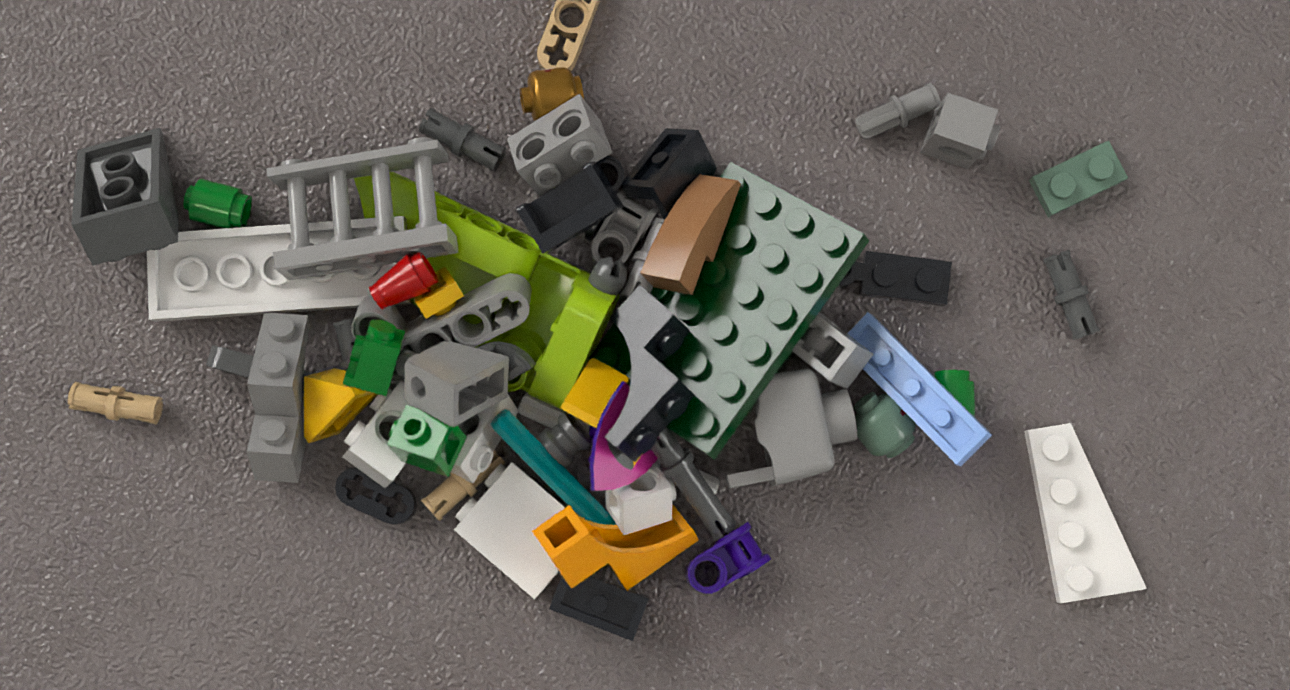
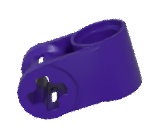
M749 521L715 541L714 545L694 556L688 562L685 569V578L693 590L709 594L717 592L771 560L770 555L761 551L751 535L750 529L752 526ZM738 541H739V543L741 544V546H742V548L744 549V551L746 552V554H747V556H748V559H747V557L745 556L744 552L742 551L741 547L739 546ZM702 561H710L716 566L718 571L717 578L712 585L702 586L695 579V568Z

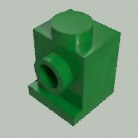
M384 320L370 321L366 337L358 334L356 336L343 384L387 396L405 331L396 329L393 324Z

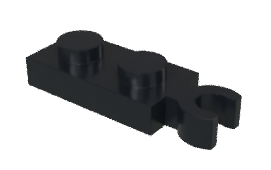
M866 251L863 263L855 261L849 269L848 276L844 277L837 287L845 288L855 282L860 283V296L945 306L948 300L952 262Z

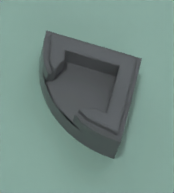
M489 342L477 347L478 349L509 357L508 382L528 371L536 364L528 353L510 343Z

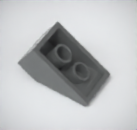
M160 128L77 150L71 225L92 265L108 261H120L130 255L148 250H160L170 244L178 243V212L164 136Z

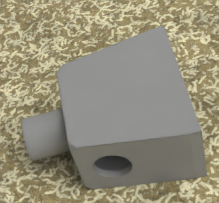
M446 341L419 354L405 350L397 359L396 371L399 375L405 377V399L407 403L452 427L508 396V356Z

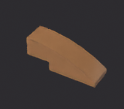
M700 174L683 192L663 222L640 272L654 288L693 294L704 261H714L741 185L738 180Z

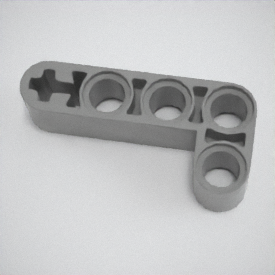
M512 273L505 274L464 294V297L457 300L455 307L440 316L432 315L427 319L422 315L408 323L405 322L395 305L388 306L382 310L376 304L372 295L360 302L351 325V332L354 339H356L357 334L366 337L369 323L365 320V317L374 316L380 320L390 322L396 329L405 331L399 351L400 354L405 350L419 354L446 341L476 347L520 325L526 320L529 315L532 289L530 283L523 276ZM475 314L483 321L472 324L465 321L463 316ZM429 333H436L440 335L444 339V341L432 342L428 340L425 335ZM395 365L390 383H399L400 380L404 382L405 377L397 373Z

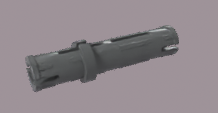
M666 427L657 437L656 443L651 448L661 462L660 470L665 477L673 479L708 528L713 539L724 537L720 530L721 526L729 534L735 528L736 521L729 515L693 464L694 457L690 450L682 448L670 429Z

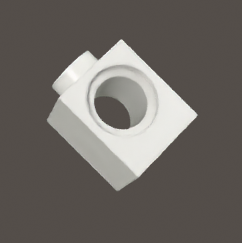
M656 463L633 483L615 490H605L606 509L623 535L672 520V501L676 500V489L672 479L665 477Z

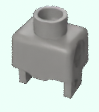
M810 369L776 373L754 403L756 413L755 429L758 443L763 447L767 467L727 475L728 489L770 481L771 487L830 471L835 464L832 445L857 440L856 420L847 389L820 393L818 378Z

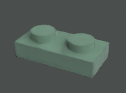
M1108 140L1029 179V182L1049 218L1124 182L1128 177Z

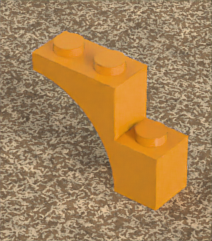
M673 504L671 521L623 535L617 525H605L586 520L578 515L570 505L532 530L571 589L608 564L624 588L629 590L699 541L694 530Z

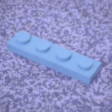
M867 312L847 333L874 354L863 370L956 465L961 467L992 436L872 314Z

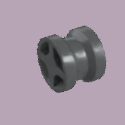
M566 411L558 417L557 425L552 429L545 428L538 435L546 450L558 463L566 468L574 462V455L580 450L587 451L593 445V440L585 428L574 416Z

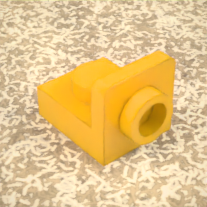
M446 267L435 272L439 281L431 286L432 291L413 298L426 319L432 315L440 316L455 307L457 300L464 297Z

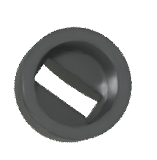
M606 257L597 262L588 280L592 286L604 293L619 295L626 283L627 270L620 260H617L613 265L612 258Z

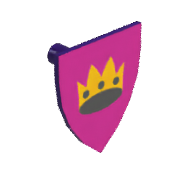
M623 381L607 403L600 416L597 429L593 426L589 428V435L593 439L592 453L588 459L590 463L591 490L593 491L615 490L631 484L644 475L658 459L650 449L648 452L641 454L634 462L605 437L619 418L628 397L630 387Z

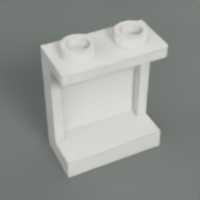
M511 462L507 468L500 464L484 482L489 489L480 500L476 501L472 497L457 513L455 518L460 523L454 531L533 599H536L559 573V570L532 530L566 507L515 463Z

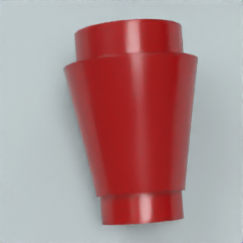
M419 251L414 255L407 253L380 277L375 284L371 285L369 291L376 304L383 310L388 306H393L432 291L431 286L439 280L428 259Z

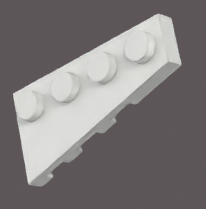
M1071 423L1024 431L1056 602L1067 603L1147 589Z

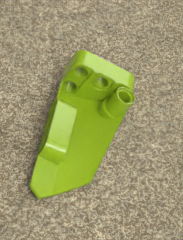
M389 172L393 216H404L407 219V230L416 229V225L420 223L416 182L395 172ZM372 175L354 178L364 218H376ZM434 191L437 221L447 224L457 236L458 253L427 258L435 272L446 267L463 295L509 273L521 275L530 283L532 292L529 315L526 320L520 325L482 344L506 342L528 353L536 364L528 371L508 382V392L522 389L528 392L530 396L560 409L587 365L590 356L597 348L619 300V295H610L592 286L588 280L590 272L549 253L542 254L533 237ZM411 298V302L418 307L415 300ZM475 314L463 316L465 321L472 324L483 321Z

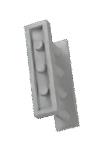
M419 137L409 140L407 145L313 161L289 159L283 161L281 166L266 168L267 177L281 190L287 189L292 244L288 245V250L273 252L274 269L288 280L393 264L401 260L407 253L414 255L419 251L426 258L458 253L457 236L447 224L437 221L432 165L449 162L448 153L438 140ZM414 168L420 223L416 225V229L399 231L394 226L389 172ZM372 175L377 230L373 232V236L357 238L352 235L347 179ZM329 182L334 237L330 239V243L314 245L309 241L305 186Z

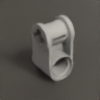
M621 189L617 195L624 207L604 219L591 246L593 265L595 266L602 259L598 254L599 250L607 244H614L622 250L623 255L619 260L627 268L638 246L648 235L653 219L658 216L659 209L656 207L648 209L636 201L627 198L624 190Z

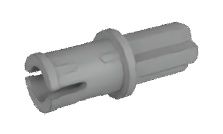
M932 83L925 84L924 87L898 98L892 95L889 97V102L857 116L855 119L857 130L863 139H870L896 126L905 128L908 126V121L933 109H937L941 103L940 97Z

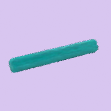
M504 409L493 418L490 423L493 430L578 515L594 523L617 525L605 508L565 467L552 457L546 448L509 410Z

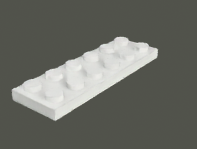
M404 216L394 217L395 228L399 231L407 230V219ZM376 218L351 220L352 235L357 238L373 236V232L377 230ZM333 221L308 223L310 243L314 245L330 243V239L334 237ZM290 224L178 232V243L170 244L160 250L147 251L149 320L157 322L264 314V312L289 313L358 308L360 302L365 297L371 295L369 287L375 284L396 263L288 280L274 269L273 252L288 250V245L292 244ZM411 299L395 305L411 304Z

